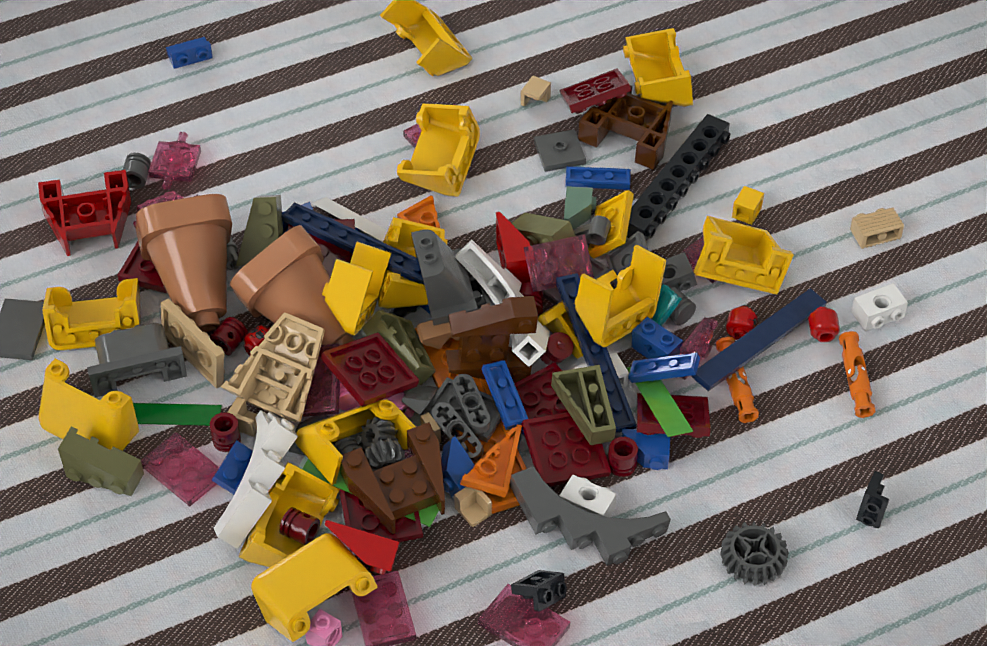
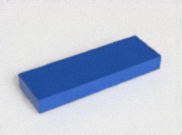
M566 166L565 187L630 190L631 169Z
M689 353L633 361L628 379L631 383L696 375L700 357L698 353Z
M505 360L483 365L482 372L505 429L515 428L517 424L521 425L523 420L528 419V416Z

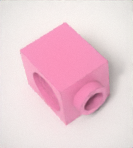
M319 609L310 620V628L305 634L307 644L311 646H336L343 637L341 621Z

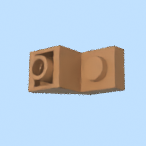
M430 320L419 323L416 326L419 339L426 346L440 349L450 337L454 340H459V337H452L449 322L434 326L433 321Z

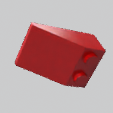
M496 212V244L501 268L508 269L521 283L533 282V279H537L536 267L533 265L537 264L536 252L531 251L530 242L501 212Z
M329 520L325 521L326 527L365 564L371 566L370 571L385 575L386 570L392 571L400 542Z

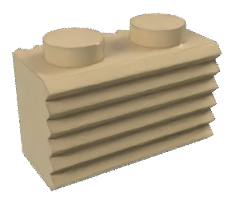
M894 207L888 209L880 208L875 212L868 214L860 213L853 217L850 230L859 246L863 249L901 239L904 223L896 214Z

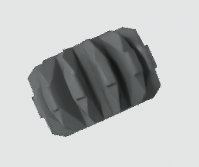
M377 417L367 419L366 425L362 426V434L358 435L361 437L359 445L364 453L367 447H371V443H377L380 439L382 441L388 438L392 441L398 440L395 437L398 430L395 429L394 423Z
M388 438L385 441L380 439L377 443H371V447L365 449V456L372 471L404 460L405 452L398 440L392 441Z

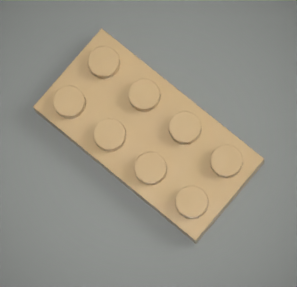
M169 298L162 301L161 324L164 327L166 339L174 347L181 346L183 356L216 389L222 386L225 373V353L223 349L211 341L208 334L202 332L196 326L194 320L188 318L178 305H175Z

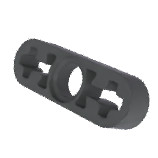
M468 374L456 376L453 380V392L470 430L475 434L488 432L490 429V415L474 379ZM461 384H464L466 387H468L467 393H465V390ZM473 400L476 401L478 405L476 407L471 408L467 407L465 403L467 401ZM476 415H478L480 422L483 424L476 422Z
M440 402L436 404L432 410V416L439 427L451 439L453 438L451 435L452 429L456 426H462L464 433L456 438L472 462L479 460L483 455L484 449L478 438L449 403ZM441 410L447 412V415L451 419V422L449 424L447 423L445 418L440 415L439 412ZM466 440L475 447L476 452L474 454L468 452L469 450L464 443Z

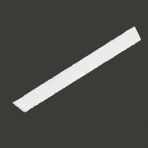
M327 197L312 203L339 219H355L356 228L383 242L388 230Z

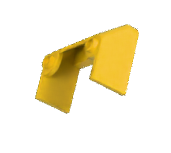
M393 0L380 14L381 18L397 28L396 33L401 38H408L414 43L422 54L416 63L423 67L431 76H440L463 67L473 59L444 21L434 11L416 0Z
M356 242L350 263L336 259L330 282H326L322 296H325L326 304L346 333L355 336L372 317L392 253Z
M635 245L631 265L619 272L615 289L586 274L581 275L578 294L575 299V309L596 344L607 347L631 333L646 317L653 318L657 309L666 259L639 245Z
M380 400L365 407H355L298 429V437L295 443L329 483L334 485L337 481L343 456L333 446V442L362 432V426L366 425L367 419L377 417L394 423L395 429L398 430L395 437L404 450L405 456H407L410 452L407 446V430L416 426L393 402Z

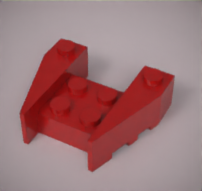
M126 169L105 172V190L65 196L60 179L38 182L43 214L67 256H71L69 241L112 234L115 249L119 248L131 205Z

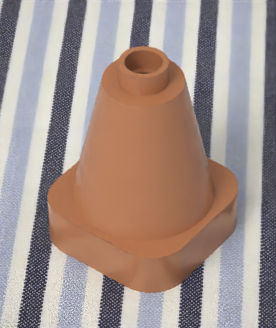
M206 194L156 203L142 208L136 214V233L142 258L153 262L171 301L178 305L188 318L193 319L196 326L202 332L216 330L220 326L219 318L227 313V244L231 240L232 219L227 198L221 194Z
M301 225L291 228L243 266L230 282L236 297L254 317L264 315L275 324L285 312L323 328L325 332L318 355L320 358L324 351L355 341L354 335L348 334L343 330L326 304L325 296H322L326 282H330V277L323 265L324 257L320 246Z

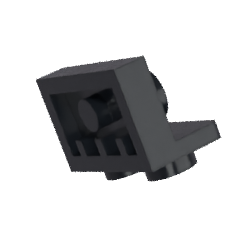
M874 471L864 493L856 520L866 526H873L879 529L889 499L882 496L885 485L881 484L884 474Z
M537 570L512 583L511 590L512 594L522 595L524 599H533L534 611L540 612L564 599L567 586L564 573Z

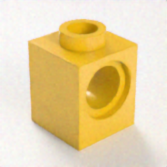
M744 186L734 201L732 218L752 225L762 209L764 193Z

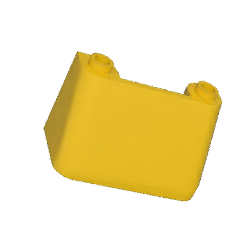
M674 28L625 37L626 46H623V53L625 58H629L636 80L634 82L636 95L640 94L643 99L668 103L671 100L673 105L682 107L692 106L691 75L689 70L684 71L679 57V47L676 46V32Z
M422 104L420 111L416 115V123L421 129V134L411 161L402 160L397 166V175L404 182L446 196L458 197L479 141V125L469 106Z
M393 217L383 243L416 257L412 232L431 230L446 244L448 240L445 239V229ZM389 270L386 271L378 299L379 307L391 309L428 305L425 285L406 279L401 274L393 273Z
M138 278L121 281L117 286V297L72 302V296L66 288H47L42 311L49 345L56 350L96 347L95 339L98 336L111 333L117 329L124 330L140 325V289Z
M55 358L45 369L38 418L41 427L47 432L64 439L72 426L78 429L76 433L89 440L93 436L99 439L97 444L110 450L112 447L123 451L139 432L132 397L120 391H111L101 400H98L65 383L70 374L68 365Z
M287 462L284 466V471L268 492L272 502L247 535L239 553V558L247 562L271 567L305 546L279 533L280 523L284 514L289 508L294 507L318 518L321 526L324 516L329 511L332 513L339 502V499L336 498L339 489Z
M325 533L261 572L254 578L251 585L253 595L265 621L292 642L308 632L311 622L307 612L343 588L349 586L352 593L357 596H364L378 587L371 573L342 541L331 533Z

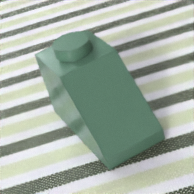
M571 186L566 188L564 220L570 221L573 229L591 219V211L596 210L597 197H592L593 188Z

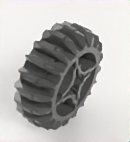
M755 521L751 526H748L745 522L741 528L735 525L733 531H728L720 551L722 564L727 567V574L734 573L735 580L742 578L744 585L748 581H752L754 587L758 581H761L764 586L768 579L774 582L777 575L781 576L788 562L789 552L786 549V541L782 540L781 533L774 534V527L767 529L765 523L761 526H756ZM765 547H767L772 552L773 556L770 555V552ZM735 550L739 552V555L743 557V560L739 558Z

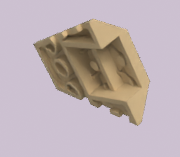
M284 312L264 335L265 339L262 343L252 349L250 357L243 365L240 364L235 369V374L229 381L226 380L221 387L233 395L245 399L247 403L267 412L270 411L288 421L301 423L325 330Z

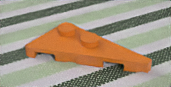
M432 195L397 214L399 219L440 228Z
M517 424L515 428H512L506 434L503 440L499 443L497 442L485 454V457L480 459L474 468L462 477L460 485L505 498L508 493L522 425Z

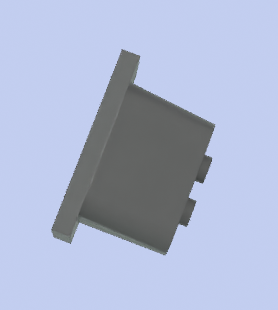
M431 230L412 232L416 258H418L433 325L448 323L449 314L466 310L467 313L478 310L467 270L455 258L461 249L452 250Z
M159 323L140 324L133 328L117 329L111 333L98 336L95 339V346L99 365L87 367L95 398L105 396L111 391H118L116 381L158 371H162L164 382L187 377L181 346L168 347L164 327Z

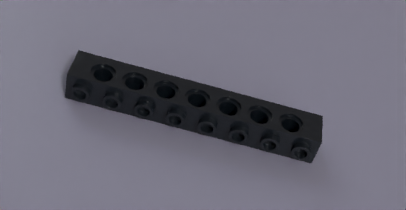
M707 113L632 206L627 238H630L638 231L644 235L645 241L654 236L656 228L659 224L662 225L665 222L670 210L673 211L678 204V200L681 197H685L690 185L697 182L699 174L702 170L705 171L709 166L710 160L718 155L720 147L723 144H727L731 135L729 133L730 123Z

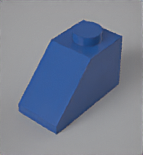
M622 429V437L631 438L636 442L638 446L637 462L641 466L653 470H668L670 437H667L666 434L655 433L654 435H645L634 429Z
M456 436L443 446L441 457L444 491L449 493L451 498L466 487L460 485L461 479L475 466Z

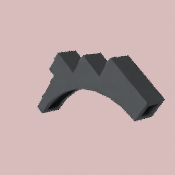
M534 466L511 475L510 488L535 535L541 532L549 533L558 526L571 550L578 547L583 549L593 541L606 566L613 563L616 565L623 563L628 559L631 547L639 546L645 539L652 536L655 538L662 536L667 532L671 519L666 511L649 517L633 519L609 518L587 512L557 495L543 481Z

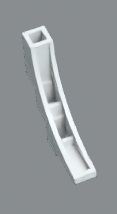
M472 239L456 254L455 258L479 282L495 305L503 303L502 299L524 297L519 292L522 283L508 269L501 268ZM537 321L536 333L510 334L512 352L530 367L546 352L550 332Z
M260 410L255 417L257 436L250 462L236 493L214 527L218 538L237 549L272 502L268 492L285 469L281 459L298 437L294 431L295 426L284 418L281 420L270 411L267 414Z

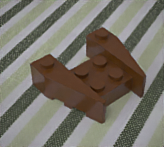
M630 85L631 91L627 92L626 96L618 99L614 97L599 107L594 106L590 108L579 121V141L597 148L611 130L638 141L636 144L635 163L654 170L664 156L673 101L670 100L666 106L659 105L633 95L632 85Z
M534 296L509 297L502 299L503 303L490 306V303L481 305L479 310L468 313L466 310L449 314L452 337H459V348L457 350H446L445 352L449 373L458 375L468 374L474 378L485 379L482 372L483 365L505 360L514 383L531 375L532 365L530 367L527 366L512 352V347H509L510 334L536 333L538 314Z
M430 422L407 430V446L412 457L372 471L362 448L342 454L343 458L339 471L348 490L354 496L356 495L363 502V505L380 519V522L391 534L396 533V519L436 504L440 514H445L440 446Z

